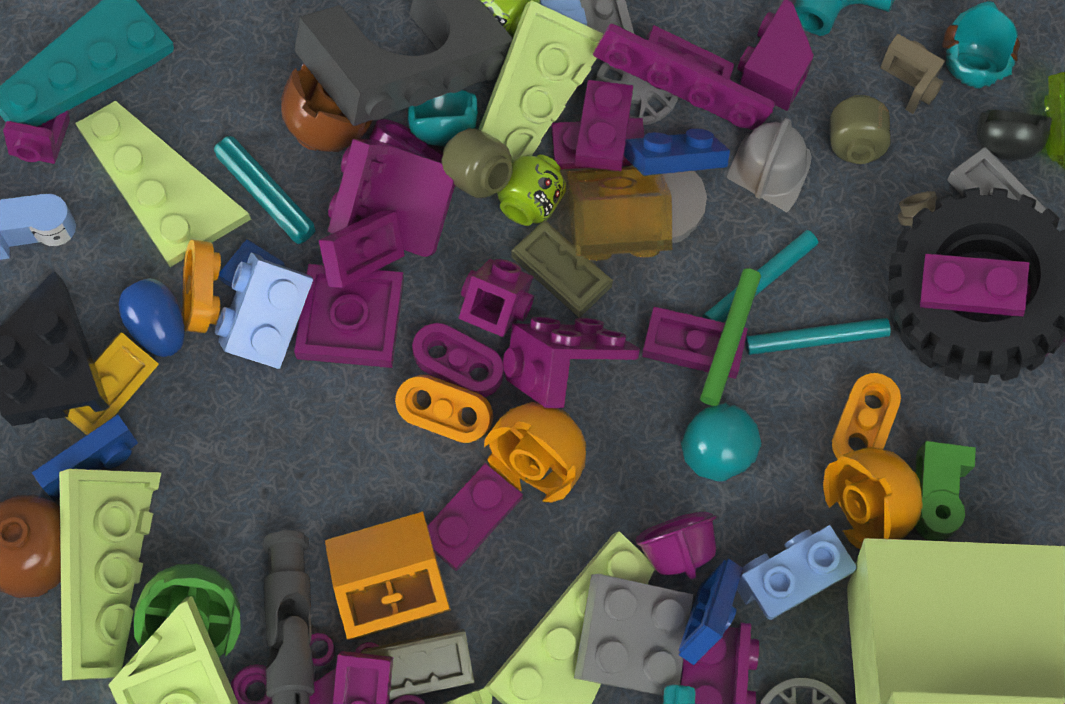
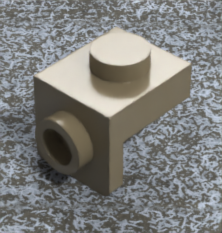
M897 34L888 46L880 68L915 88L905 110L914 114L922 101L930 105L944 83L938 76L945 60L929 52L919 42L910 41Z

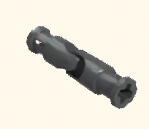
M295 530L270 533L263 539V549L268 553L269 575L264 579L266 643L270 650L266 667V695L272 699V704H310L309 697L315 692L312 651L309 646L311 642L310 577L305 573L304 551L309 547V538L304 533ZM278 610L292 615L288 619L278 622Z

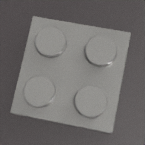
M592 574L574 679L664 696L666 685H680L684 658L679 656L680 651L678 650L691 613L693 594L603 574Z

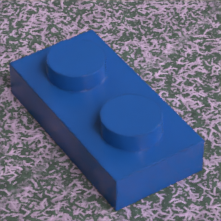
M689 129L686 131V134L666 135L653 132L645 134L644 138L626 139L624 157L643 176L728 167L730 150L714 137L712 132L705 129Z
M117 414L33 471L32 474L43 490L55 501L60 497L59 472L67 469L100 470L103 467L107 469L115 468L130 457L132 453L130 449L137 445L138 442Z

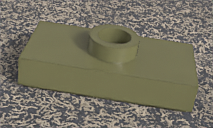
M545 220L511 250V257L578 318L612 288L613 280Z
M464 629L361 650L364 654L394 657L390 700H395L405 695L414 696L475 683Z

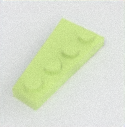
M532 0L525 5L479 126V130L498 139L509 148L512 157L511 164L518 157L532 156L538 148L544 134L551 124L558 119L573 92L582 84L591 71V66L597 59L593 56V52L603 33Z
M117 101L75 123L169 267L185 258L187 246L191 239L214 242L251 220L247 211Z
M67 469L59 472L62 681L115 678L122 670L134 612L130 608L134 584L140 582L143 563L139 562L144 535L150 532L153 513H150L149 509L153 491L158 490L161 473Z
M621 532L614 533L484 688L502 704H592L601 684L574 679L591 575L603 574L648 584L654 572V568L648 558Z

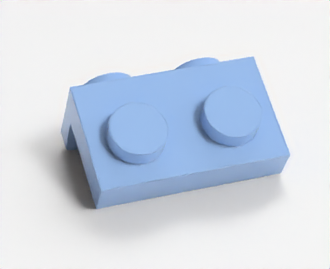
M251 252L247 263L240 262L235 271L232 289L236 290L231 307H224L221 310L216 323L215 334L219 335L218 342L224 352L280 369L313 278L305 273L264 260L261 255Z
M830 525L814 534L809 529L784 544L786 550L772 558H769L768 554H763L743 566V574L737 591L746 605L756 600L766 618L772 620L853 574L856 570V565Z

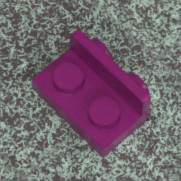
M740 622L737 628L728 627L723 637L695 665L683 659L680 685L690 686L695 689V704H756V691L747 690L748 671L757 669L759 658V639L751 638V623Z

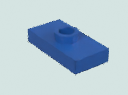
M729 558L726 561L724 560L699 586L678 650L680 651L679 656L693 665L723 637L724 632L736 615L737 609L732 604L743 568Z

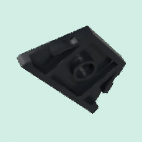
M56 272L50 274L0 328V413L12 426L34 423L41 418L52 420L68 417L69 410L72 408L90 406L95 412H100L110 407L69 291L62 278Z

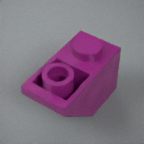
M783 0L776 14L771 12L766 14L757 33V36L761 38L756 48L750 45L746 48L737 70L743 73L740 82L741 86L774 101L775 106L788 111L808 76L814 55L793 2Z

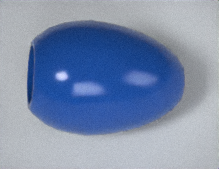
M153 278L143 279L123 290L119 298V313L130 335L144 349L156 356L168 357L178 352L184 343L185 327L180 306L172 291L165 284Z

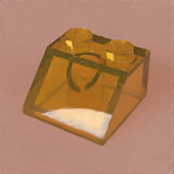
M635 167L622 168V171L605 169L566 171L571 233L576 256H584L586 259L598 261L609 259L612 257V254L631 253L637 257H653L658 255L660 251L672 250V195L663 174L643 176Z

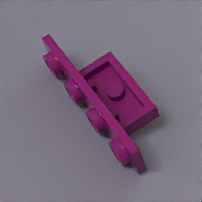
M609 24L593 52L594 57L608 63L610 66L636 76L656 88L663 89L741 128L750 130L758 128L774 109V101L730 80L734 67L733 63L655 25L648 33L646 39L615 24Z

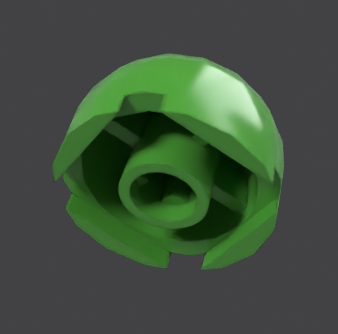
M177 564L158 572L145 585L135 607L134 637L139 647L140 642L143 646L185 598L192 596L218 657L224 653L226 657L233 650L241 632L240 603L230 581L215 569L199 564Z

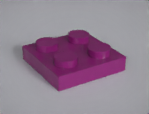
M308 264L307 275L313 278V282L300 314L294 351L296 359L393 368L404 286L403 272L376 270L343 288L328 287L324 265Z

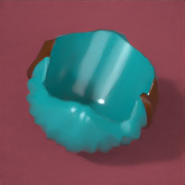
M987 1L977 4L956 18L953 24L945 31L942 47L946 49V66L952 76L959 79L962 84L975 89H981L984 86L990 87L997 80H1002L1003 77L1012 75L1013 66L1018 61L1020 41L1013 21L998 10L994 2Z

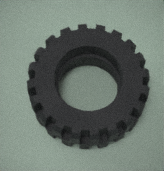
M979 187L964 189L963 197L955 201L951 194H947L936 199L933 212L928 208L920 210L913 217L912 228H904L897 239L896 252L892 253L889 266L888 301H890L891 305L890 315L894 327H900L901 340L909 351L916 348L920 352L919 361L931 369L936 363L945 367L944 376L959 380L960 373L974 375L973 383H988L990 375L1000 374L1002 381L1018 377L1020 369L1026 367V369L1032 371L1042 365L1048 353L1054 354L1064 341L1065 229L1059 232L1057 227L1060 218L1049 208L1043 213L1034 209L1037 200L1022 194L1018 201L1008 198V189L993 188L992 195H980ZM986 251L1002 255L1011 261L1029 262L1028 281L1031 286V294L1025 307L1024 316H1012L995 322H980L962 317L952 310L920 307L925 254L959 256L969 252Z

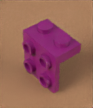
M353 139L351 146L347 148L341 161L343 177L339 191L335 193L329 205L328 215L331 220L327 232L335 233L381 210L396 211L403 249L423 257L432 256L437 250L455 188L454 181L445 173L442 162L378 140Z
M533 317L531 318V324L512 323L510 348L505 351L503 368L508 382L545 408H564L570 359L636 360L639 359L640 348L626 341L624 333L603 328L604 322L600 320L576 318L574 325L560 324L559 320L553 318Z

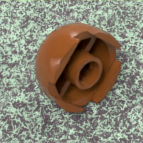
M304 63L299 71L296 68L292 71L281 97L282 119L291 134L302 146L315 151L339 152L351 146L353 139L362 138L373 120L353 126Z
M15 495L0 502V592L17 598L39 597L48 593V590L55 588L61 582L60 505L37 495Z

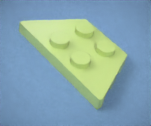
M192 596L185 598L108 684L117 704H238Z

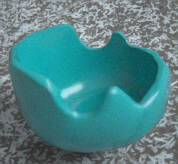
M465 90L456 93L450 92L427 100L419 106L408 107V125L411 133L419 140L432 146L445 147L459 132L468 128L475 129L477 98L473 93Z
M727 403L710 406L699 412L687 426L681 442L684 460L698 476L714 481H726L733 476L745 472L756 461L762 446L758 425L750 415L740 407L728 405Z

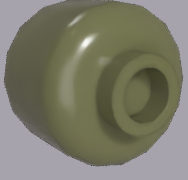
M854 95L834 107L830 116V142L836 156L846 162L866 164L879 159L887 152L891 144L890 113L884 103L867 95Z
M468 128L459 132L444 148L442 166L445 173L453 179L455 187L472 197L486 198L500 192L506 187L512 175V157L509 148L498 139L479 129Z

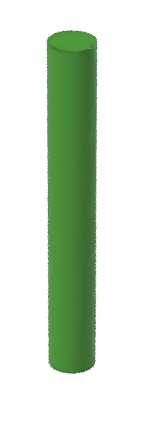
M746 268L742 271L700 400L707 405L718 406L761 278V274L756 270Z

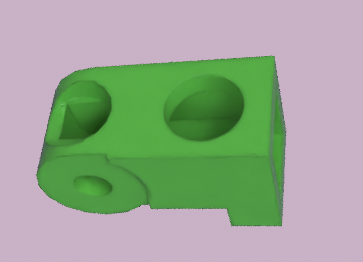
M925 441L917 451L915 473L920 481L923 506L920 519L915 528L925 539L943 541L952 536L963 524L965 509L959 499L960 477H965L975 467L976 447Z

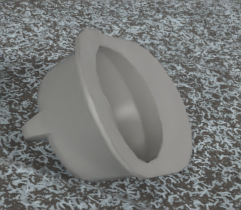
M785 118L781 123H765L754 129L751 134L748 133L743 139L729 169L727 179L754 193L756 198H762L788 212L799 196L810 169L812 156L810 150L806 148L803 137L792 127L790 119Z

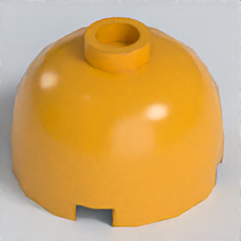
M536 402L512 408L499 419L484 440V447L489 444L492 452L487 459L490 467L521 492L520 479L547 494L542 500L543 502L551 503L564 499L580 478L585 467L586 441L582 431L570 415L559 408H545ZM549 468H551L552 472L544 479H542L549 470Z
M874 447L864 448L838 457L837 461L829 463L825 469L823 480L825 501L829 508L836 502L840 505L853 528L843 530L848 541L856 548L861 549L864 538L902 540L910 533L920 519L923 503L919 478L911 467L894 452Z

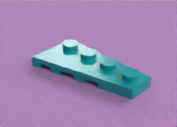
M102 0L0 85V116L5 122L11 121L38 127L156 64L174 51L173 42L136 0Z

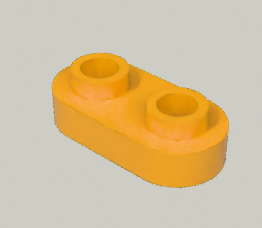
M191 239L187 246L183 266L182 300L185 331L206 333L209 325H216L219 317L220 298L219 296H213V281H216L219 276L221 256L220 253L214 252L212 242Z
M870 373L860 377L855 382L832 438V449L837 459L846 453L855 451L849 446L848 442L853 437L860 438L864 442L865 448L884 449L901 402L900 390L891 378L879 373ZM868 395L876 396L881 402V407L877 409L870 408L865 403V397Z
M417 375L403 382L396 393L395 403L400 416L406 422L458 442L470 443L484 436L491 428L493 410L490 403L485 397L471 390L433 376ZM420 390L426 391L431 397V404L428 408L421 407L417 402V394ZM465 407L472 408L476 412L477 420L475 424H467L463 421L462 410Z

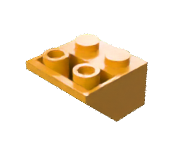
M424 512L325 540L333 589L348 640L451 611Z

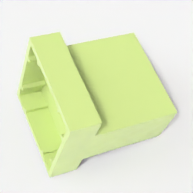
M864 538L855 563L856 570L851 575L847 586L856 704H1065V546Z

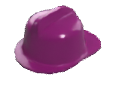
M695 512L678 516L644 530L636 537V544L642 548L652 567L659 574L675 575L685 573L690 579L696 578V568L706 564L715 556L716 541L713 520L717 518V515L709 512Z

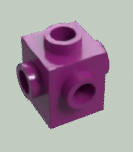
M489 259L477 271L471 270L461 291V296L465 299L458 319L503 337L512 327V323H516L517 320L522 322L526 320L534 301V295L528 293L534 276L522 272L521 268L511 261Z

